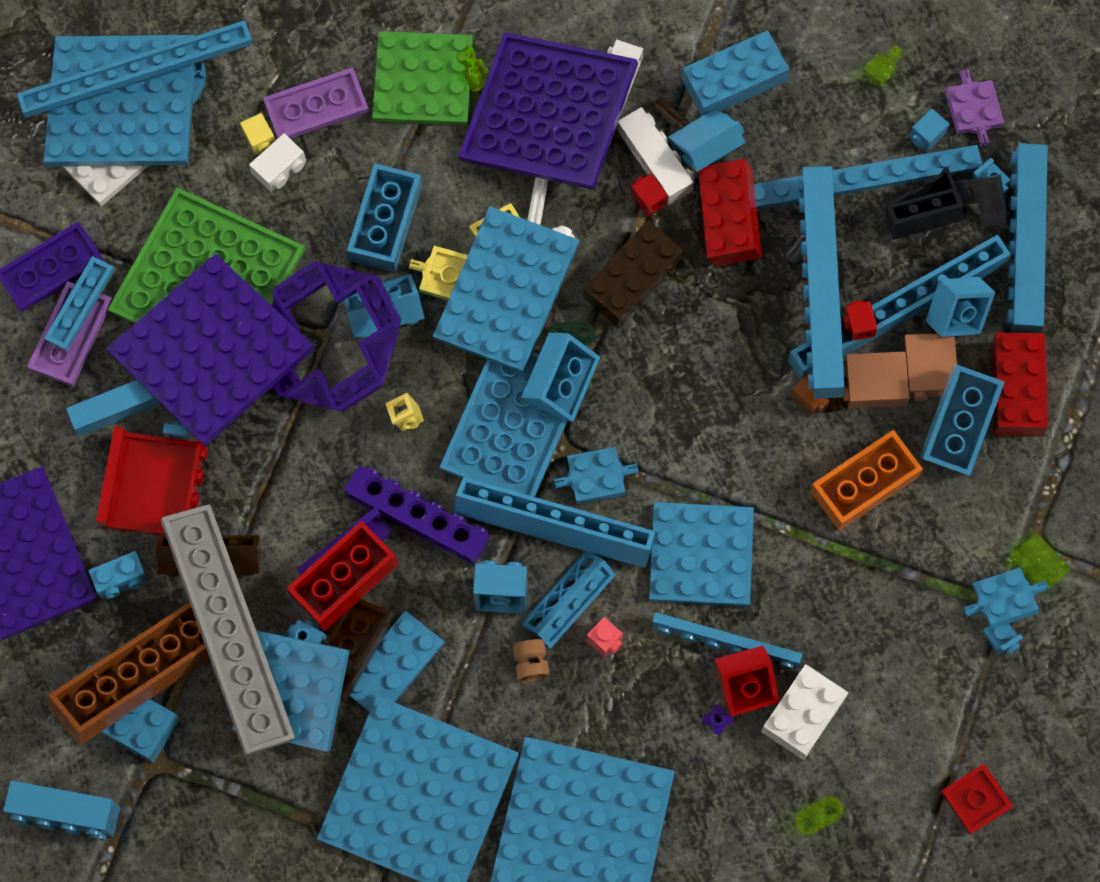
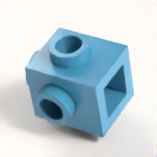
M298 620L295 625L292 624L286 633V637L300 640L305 639V641L322 644L327 636L319 631L320 627L309 620H306L305 623Z

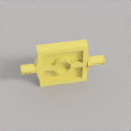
M434 246L431 256L425 263L411 259L409 269L420 271L423 274L419 292L449 300L468 255Z

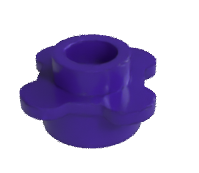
M716 704L709 714L703 716L702 721L713 730L715 735H720L727 725L732 724L733 717L727 715L721 705ZM717 717L720 718L719 722L715 720Z

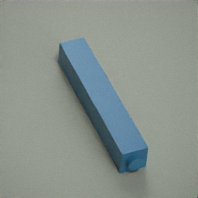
M135 380L66 409L74 430L80 437L158 406L160 403Z

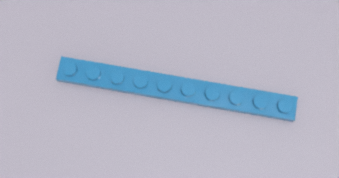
M244 20L17 93L26 118L253 45Z
M978 145L832 170L833 194L838 196L918 182L929 178L932 179L939 175L946 167L949 168L951 176L974 172L982 166ZM802 176L754 184L757 210L798 203L799 198H803V191H798V177Z

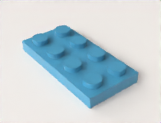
M405 611L384 635L350 697L368 712H370L376 696L396 702L445 644L444 641Z

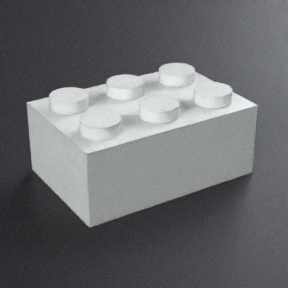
M805 664L763 726L761 732L802 760H805L846 699L848 692Z

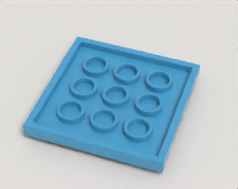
M654 502L653 531L656 532L651 553L649 601L750 607L754 507Z
M256 630L295 739L288 743L330 751L350 650Z

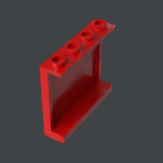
M114 426L96 519L99 527L166 536L161 523L162 517L198 508L200 495L197 493L198 484L202 485L204 470H201L202 461L207 460L208 446L204 447L199 441L129 433L123 427Z

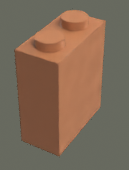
M938 333L905 335L902 348L903 352L906 353L909 397L914 398L915 401H925L929 397L941 399L953 364L957 365L954 336L941 337Z
M905 352L846 354L843 363L846 380L843 401H847L848 409L907 406L910 397Z

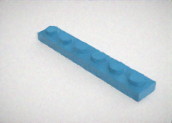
M655 612L652 628H656V632L660 634L670 635L673 633L681 635L680 638L688 642L702 641L709 648H727L732 654L763 645L771 661L778 663L779 667L793 670V667L798 668L800 665L802 653Z

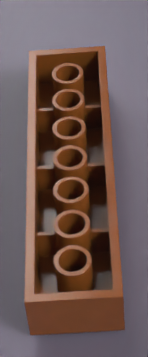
M190 602L48 695L49 709L79 746L210 659Z

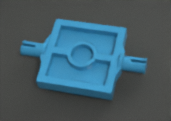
M616 447L567 456L569 465L568 476L554 478L556 489L570 486L575 494L576 504H583L625 496L624 476L639 474L637 463L622 466L618 460Z
M1017 568L974 582L973 589L977 596V603L963 607L964 613L968 617L981 612L987 619L991 629L1039 614V608L1034 595L1048 591V586L1045 580L1030 585L1025 579L1021 568Z

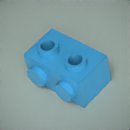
M136 551L89 570L96 591L102 600L116 597L120 592L138 588L149 581L142 561Z

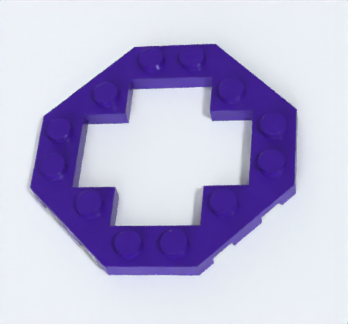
M314 261L275 286L272 295L274 298L272 307L297 330H300L290 308L327 285L334 300L340 304L358 292L378 330L358 343L368 365L330 388L321 370L317 369L300 380L294 368L273 387L277 395L344 412L384 386L402 319L379 277Z

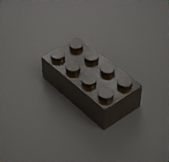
M647 220L583 287V299L616 327L620 328L683 261L684 250Z

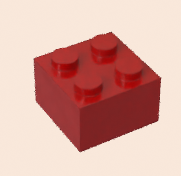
M763 645L715 659L722 698L731 717L780 703L772 661Z

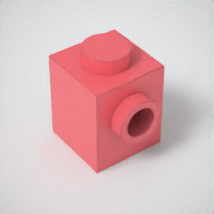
M605 617L587 634V642L604 658L610 653H616L623 644L621 642L623 633Z

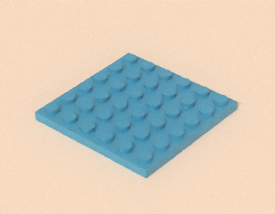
M196 35L55 37L51 82ZM196 63L48 110L44 152L45 166L188 165Z
M376 696L317 839L420 882H467L519 753Z
M525 737L491 882H650L675 771Z

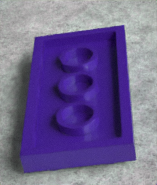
M78 221L0 269V280L22 313L65 287L67 281L73 282L80 278L92 256L101 261H104V259Z

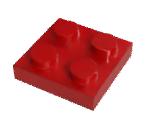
M985 764L980 765L941 791V794L969 835L1014 807Z

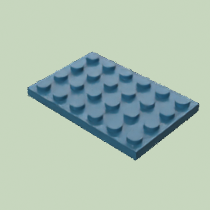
M489 206L433 334V338L524 373L579 246V239Z
M533 351L524 373L487 359L439 467L441 471L461 479L465 477L525 495L536 496L568 422L536 409L521 398L538 360L539 353Z

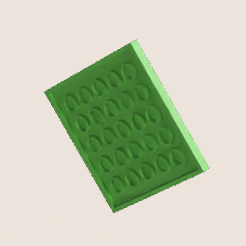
M177 187L115 295L108 311L135 324L215 253L272 306L274 300L272 295L275 286L291 277L306 249L304 245Z

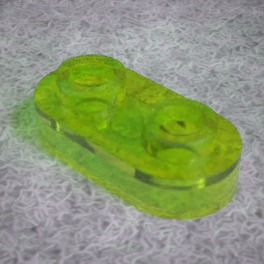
M828 796L804 808L795 818L796 829L799 833L810 836L832 825L843 815L844 807L842 802L836 797ZM828 806L833 807L834 814L828 815L825 808ZM806 818L810 819L812 826H804L803 820Z

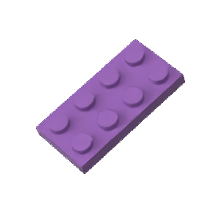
M353 67L263 97L277 138L286 134L291 139L369 112Z
M67 281L27 368L32 372L74 387L113 300L109 296L100 295L72 345L66 352L47 343L44 338L76 285Z

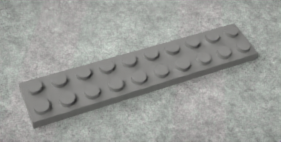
M210 504L162 517L161 523L244 755L247 756L293 741L295 739L294 733Z

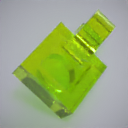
M895 45L886 56L879 52L864 68L863 73L882 87L896 72L897 66L895 63L902 57L901 53L903 50Z

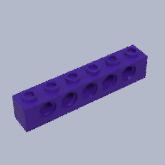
M358 466L344 489L346 498L370 511L376 507L381 512L383 518L475 567L490 542L487 530L476 524L471 526L465 523L466 520L456 513L450 515L443 511L444 508L434 501L428 503L422 500V496L414 490L406 491L400 488L401 485L391 478L387 480L381 478L379 473L371 467L363 468ZM377 486L382 490L378 495H371L368 493L370 488ZM394 498L403 500V503L398 507L390 505L391 500ZM418 509L425 512L424 516L419 519L411 516L413 511ZM438 521H443L447 524L443 530H436L433 528V525ZM458 533H465L468 535V538L464 542H458L455 540V536Z

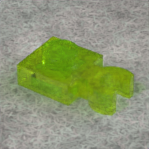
M469 46L463 48L464 52L458 53L456 58L460 64L464 65L465 69L462 71V74L471 90L475 92L485 85L489 72L481 58L476 60L475 51Z

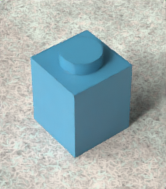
M931 109L912 127L910 138L916 147L923 148L928 152L947 133L949 123Z

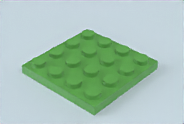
M379 31L373 122L468 126L473 35Z

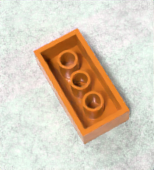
M892 430L814 482L810 493L838 531H841L918 479L923 468L896 432Z

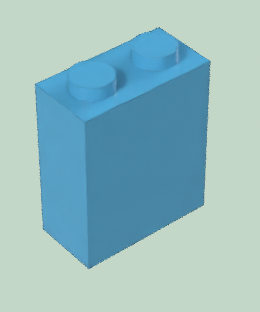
M718 109L712 110L668 137L673 150L679 154L681 160L697 172L745 144L742 135L744 133L742 125L738 121L732 120L727 113L724 114Z

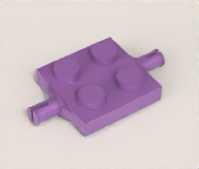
M964 69L959 72L963 84L947 87L945 90L957 134L976 133L979 146H986L989 144L986 131L1002 127L1004 124L992 80L972 82L969 69Z

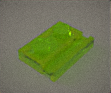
M1038 533L1034 534L1009 557L1018 568H1021L1023 574L1033 584L1045 580L1048 590L1071 571V568Z

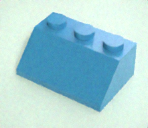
M411 274L382 281L402 319L400 325H412L419 322V320L425 319L419 294ZM358 292L343 301L354 338H365L378 331Z
M549 333L521 398L540 411L573 422L600 356L569 333Z

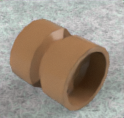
M526 640L512 645L514 660L519 662L516 666L518 682L539 681L550 676L548 661L543 660L546 656L544 640Z

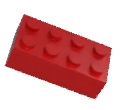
M744 158L706 166L699 170L707 258L715 267L762 258L752 167Z
M995 333L991 342L992 377L1005 383L993 412L994 435L1044 436L1048 429L1045 334Z
M361 521L291 583L287 590L293 600L325 632L393 571L399 563L396 555Z

